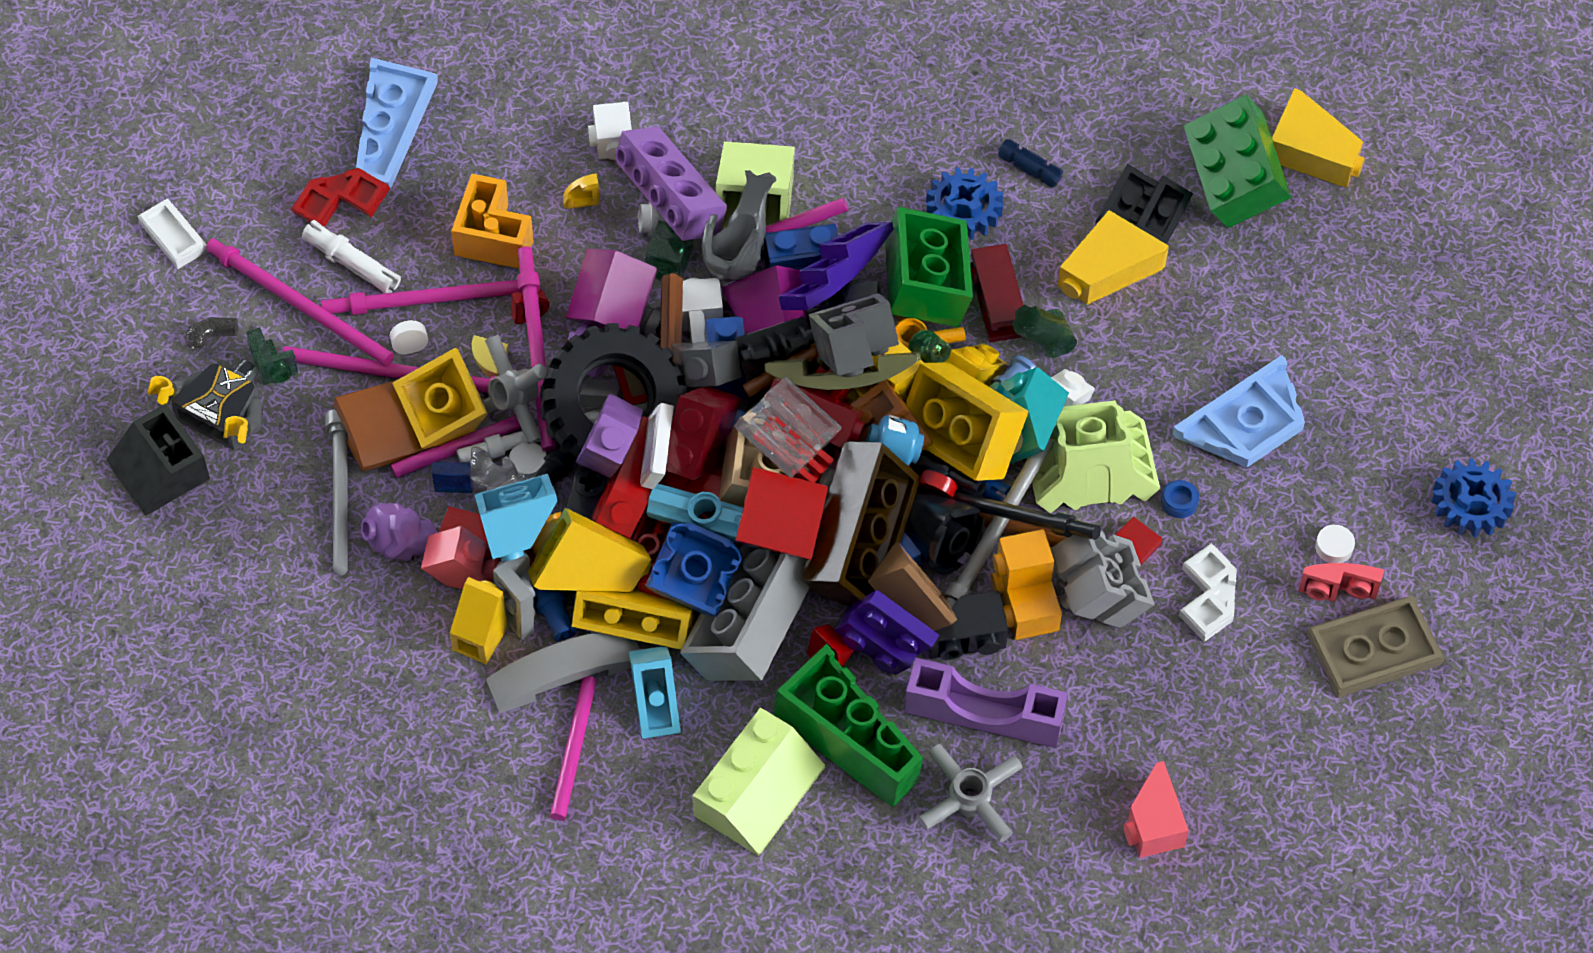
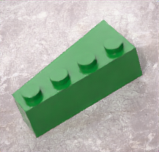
M826 644L776 691L773 715L792 726L804 741L891 807H894L918 783L923 757L892 721L888 722L879 711L877 702L871 695L867 697L855 683V676L847 667L843 668L834 658V651Z

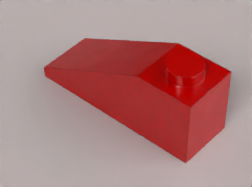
M644 416L641 417L638 431L621 466L610 478L591 516L595 522L628 538H631L648 504L652 491L650 488L641 487L640 484L648 418Z

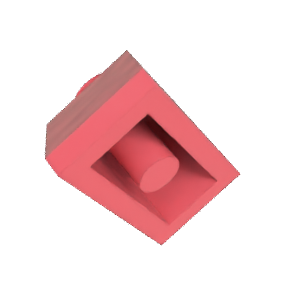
M1164 761L1155 764L1131 805L1128 822L1124 823L1126 840L1129 846L1135 845L1139 858L1183 848L1186 844L1189 830Z

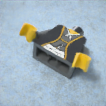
M242 359L233 371L218 364H211L204 371L197 372L180 380L170 381L163 376H154L150 380L147 394L149 396L157 394V402L161 405L167 404L168 400H172L174 414L179 422L232 450H235L239 443H245L246 437L258 432L262 428L263 404L260 401L257 386L253 383L259 371L255 365L247 360Z

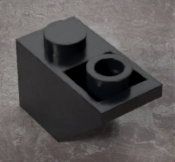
M993 591L961 596L951 608L957 620L949 626L935 630L939 637L933 647L929 649L930 659L954 660L961 657L962 654L979 652L982 655H990L1006 648L1008 628L1000 592Z

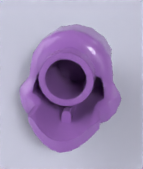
M400 503L375 504L361 522L362 537L365 541H368L370 547L374 551L382 553L386 559L410 561L413 555L424 556L428 535L438 533L431 520H420L416 511L411 508H405Z

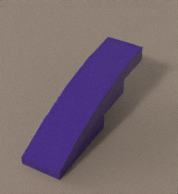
M865 222L820 244L822 259L799 270L802 285L778 296L781 310H810L833 296L856 277L876 255L893 231V222Z

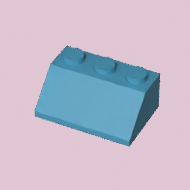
M548 474L474 494L492 559L500 557L501 561L514 560L524 555L523 550L532 547L558 501Z

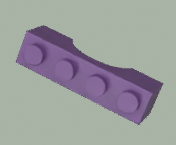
M915 658L906 690L905 713L1057 748L1066 710L1068 692L1029 684L1017 691L990 690L967 681L959 675L954 666Z

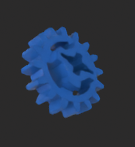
M958 167L955 168L953 176H950L945 171L942 172L941 182L933 179L931 190H927L926 212L967 220L968 237L970 240H973L976 231L985 236L988 233V226L997 227L998 217H1002L1003 192L997 191L998 182L996 180L987 183L986 172L978 177L974 175V168H970L967 174H962ZM946 195L947 197H945V203L942 204L941 201L943 197ZM987 203L988 207L983 212L982 209H984V204Z
M1470 458L1468 465L1464 467L1457 460L1454 462L1452 470L1445 467L1440 478H1436L1433 487L1434 493L1431 499V503L1437 505L1435 515H1445L1447 517L1444 524L1445 527L1456 524L1459 535H1462L1465 529H1470L1473 537H1477L1481 529L1488 535H1492L1495 526L1502 529L1507 518H1510L1513 512L1516 492L1509 491L1512 484L1511 479H1500L1503 471L1501 468L1496 469L1494 472L1488 470V461H1485L1479 467L1476 466L1474 458Z

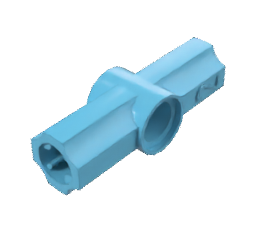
M657 484L651 491L646 512L649 518L670 524L693 523L736 542L735 538L743 507L722 502L711 492L694 494ZM707 511L715 513L709 519L698 518Z

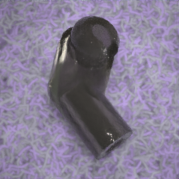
M208 317L189 326L186 331L188 347L195 349L205 348L207 346L206 336H237L238 319Z

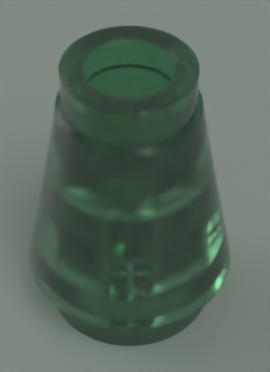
M930 330L917 332L913 335L908 345V349L911 352H920V358L924 363L944 362L950 356L949 344Z

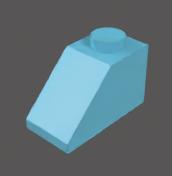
M661 646L628 651L642 739L681 733L672 661L668 648Z

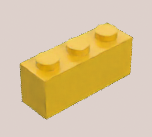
M635 586L632 592L577 591L572 627L682 650L695 625L697 611L677 602L640 592L638 586Z

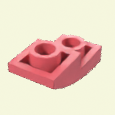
M1326 563L1307 566L1304 568L1298 591L1306 593L1310 598L1318 601L1330 600L1335 602L1338 590L1346 591L1354 598L1376 600L1385 570L1350 563Z

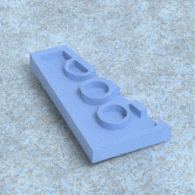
M371 58L369 67L370 77L366 90V106L362 119L363 129L359 142L356 168L364 170L392 188L438 80L436 73Z

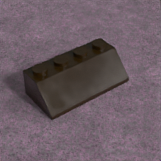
M844 442L829 492L826 495L812 559L805 562L801 581L821 597L846 606H851L875 591L868 580L890 549L897 542L901 543L921 478L882 442Z

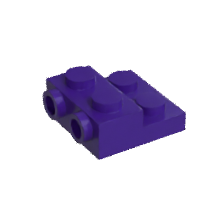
M878 590L849 606L834 630L843 637L842 640L848 647L856 651H863L873 659L874 664L880 670L895 675L910 668L917 655L932 648L939 637L938 633Z

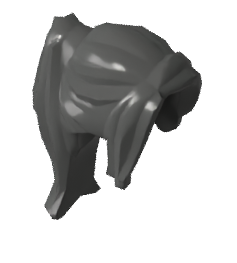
M745 170L747 181L740 202L732 216L728 219L727 227L713 236L718 214H712L705 222L701 244L703 261L712 274L717 275L720 280L726 282L739 281L757 270L756 266L758 261L761 260L760 254L765 243V204L767 194L773 183L776 182V177L770 172L757 176L752 171Z

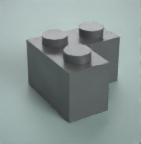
M879 293L808 314L818 357L837 376H857L863 373L864 368L874 366L872 356L882 355L888 352L889 347L899 345L890 303Z

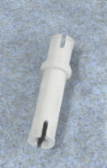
M315 220L311 221V225L308 224L302 233V240L325 253V257L333 263L338 262L347 267L350 271L377 287L384 294L392 293L389 288L395 290L399 286L401 277L398 274L388 270L379 262L348 243L349 239L345 236L330 232Z

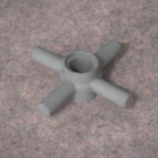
M499 335L486 339L485 342L499 373L498 377H494L489 381V397L482 401L487 413L490 414L496 409H514L527 443L530 444L540 440L541 435L527 403L537 398V382L546 377V367L542 364H537L529 370L521 369L516 371L511 366Z
M941 744L934 746L929 751V755L951 781L949 797L918 817L921 826L928 830L957 811L959 814L968 817L979 815L1000 842L1007 840L1013 832L989 803L991 801L992 788L1022 769L1020 760L1013 755L987 773H983L976 768L962 770ZM973 789L979 794L971 797L966 796L962 791Z

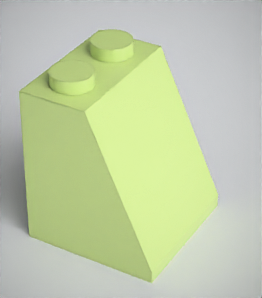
M724 141L716 181V193L727 205L721 231L727 227L728 219L732 216L740 202L747 181L745 170H750L757 176L770 172L776 177V182L773 183L767 194L765 225L768 226L789 218L795 147Z

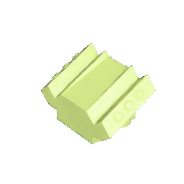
M1115 400L1064 406L1050 436L1054 444L1032 481L1036 504L1049 513L1054 512L1063 502L1072 509L1078 510L1081 506L1106 502H1116L1120 505L1132 494L1143 501H1147L1160 489L1145 421L1131 411H1124L1122 407L1117 405Z

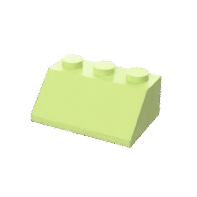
M760 707L693 794V816L759 856L824 770L825 764L792 726Z

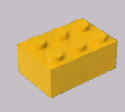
M949 362L920 363L906 401L908 408L934 442L926 450L975 481L1005 478L1027 418L1028 410Z

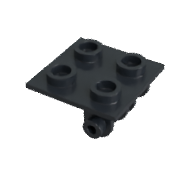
M805 316L734 338V341H737L739 359L746 383L765 372V363L785 360L802 349H810V344L815 343L812 329H808ZM817 359L808 363L809 374L815 373L819 368ZM771 386L751 397L754 409L764 406Z

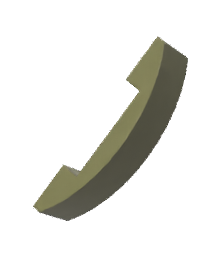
M920 352L882 354L878 356V370H864L863 373L853 377L837 376L834 372L809 374L808 359L769 361L765 363V371L779 379L799 386L827 390L851 389L872 385L901 373L920 360Z

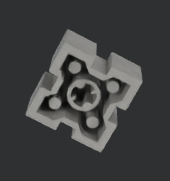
M1101 531L1097 540L1072 535L1051 548L1056 562L1055 570L1063 581L1068 582V585L1064 587L1066 593L1059 598V601L1063 608L1070 609L1073 614L1092 620L1096 618L1102 623L1120 628L1155 606L1146 579L1139 577L1137 569L1141 565L1131 540L1116 535L1106 539L1104 531Z

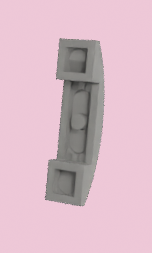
M595 632L571 638L526 655L489 676L486 682L500 714L535 702L536 694L605 670L610 676L630 669L628 651L640 650L636 640Z

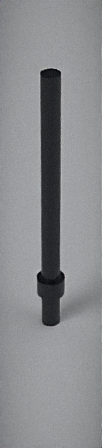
M955 491L952 498L974 505L982 513L1051 529L1053 534L1069 538L1072 535L1097 540L1101 533L1099 525L1077 520L1074 515L1063 512L1050 514Z

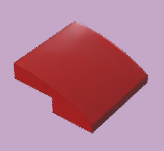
M753 467L735 541L811 560L828 486Z

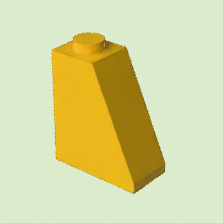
M1294 88L1272 136L1280 164L1347 188L1351 177L1358 178L1363 168L1365 157L1360 156L1363 141L1304 92Z
M1109 210L1060 266L1057 287L1061 288L1063 293L1069 298L1079 299L1085 304H1090L1161 271L1166 266L1169 246Z
M565 508L527 573L533 586L540 590L632 592L642 576L649 573L651 558L643 545Z

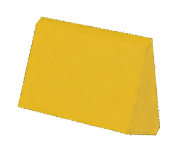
M453 348L393 382V386L423 449L441 445L474 432L488 414L457 348Z

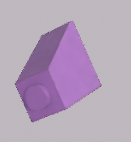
M608 394L576 462L611 478L621 466L638 431L643 410L616 396Z

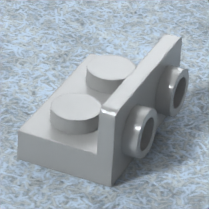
M523 551V556L510 561H501L493 569L494 584L503 591L507 624L521 641L534 633V616L536 615L533 608L535 591L530 584V578L527 573L530 569V560L525 551Z

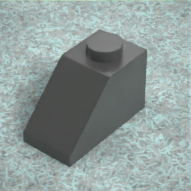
M737 341L672 344V352L675 355L673 357L675 366L681 365L684 373L681 381L684 386H718L742 378Z

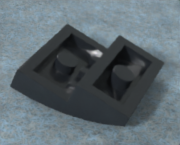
M1127 164L1122 170L1095 223H1098L1110 210L1163 243L1168 244L1193 193L1164 175L1159 181H1156Z

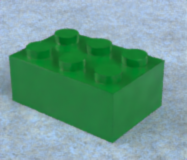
M1247 94L1183 125L1210 210L1227 228L1292 198L1264 113Z
M898 207L891 221L893 222L894 229L885 241L888 302L890 303L892 315L959 327L973 298L967 220Z

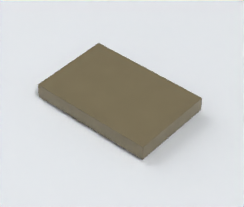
M1413 595L1309 627L1306 632L1337 698L1442 665L1445 660Z

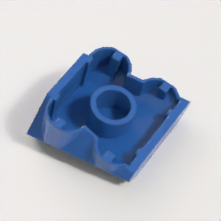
M672 523L645 586L654 593L699 613L717 617L733 575L740 564L742 553L731 540L693 523Z

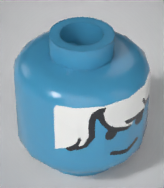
M885 415L880 419L878 425H870L865 442H882L909 466L911 462L917 463L923 447L924 434L919 433V427L913 421Z

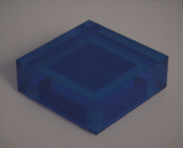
M469 462L432 463L431 474L435 492H473V477Z

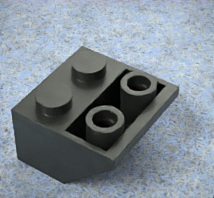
M166 403L133 421L106 459L107 464L144 516L210 480L204 455Z

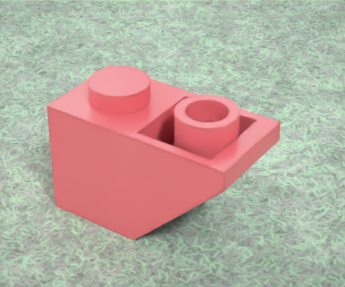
M459 526L428 535L421 569L448 587L463 589L468 577L479 582L486 580L494 584L493 569L501 562V558L492 559L489 545L464 527Z

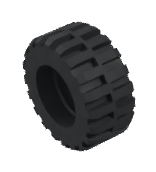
M607 323L604 328L598 329L595 325L585 329L583 334L579 336L575 334L558 350L547 369L546 377L540 389V399H542L540 412L542 420L547 422L548 428L546 431L551 440L556 439L561 445L559 450L564 455L568 456L570 453L578 459L594 425L580 407L578 391L585 375L598 366L614 365L633 373L640 380L647 394L648 404L644 417L649 418L655 408L660 403L674 406L673 420L679 396L687 393V386L682 385L681 379L684 373L681 365L675 366L672 361L675 355L669 347L663 350L657 344L658 337L652 333L646 337L639 333V327L633 325L623 329L619 328L618 323Z

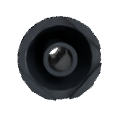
M917 488L904 532L919 549L921 558L932 570L939 574H950L963 565L957 560L966 552L970 555L974 552L982 538L985 520L979 515L981 511L974 505Z

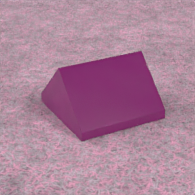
M587 248L566 319L588 324L589 326L596 325L598 328H604L607 323H618L619 328L627 329L629 325L640 327L657 268L617 250Z

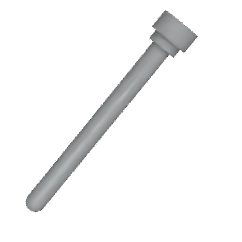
M333 409L325 414V431L332 439L333 571L336 575L342 576L348 571L347 439L349 434L336 410Z

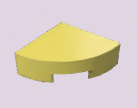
M474 335L472 339V353L476 364L489 378L492 375L499 376L485 342L487 338ZM502 342L506 354L508 355L509 345Z

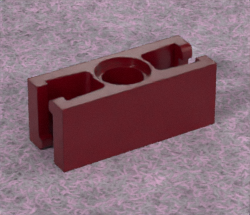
M1007 244L971 249V258L973 260L970 263L971 277L989 343L1025 337L1026 331L1023 324L1027 323V315Z

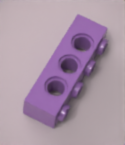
M660 127L622 131L619 146L615 152V161L681 240L703 238L705 222L712 214H718L713 236L721 232L727 205Z

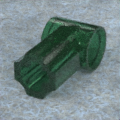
M1024 304L1015 311V319L1012 326L1016 334L1042 345L1049 357L1056 358L1068 354L1076 347L1077 339L1061 310L1051 309L1045 311L1037 306L1030 307Z

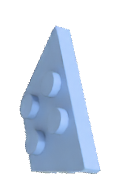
M1281 355L1175 425L1173 436L1247 468L1301 432L1305 421L1301 407L1296 403L1297 394L1294 384L1290 383L1287 374L1286 358Z

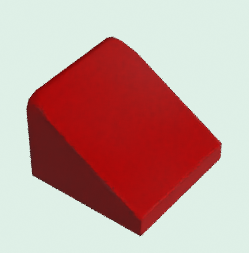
M827 624L815 627L811 634L807 654L812 658L823 646L828 644L835 653L834 658L843 667L854 650L848 647L843 642V637Z

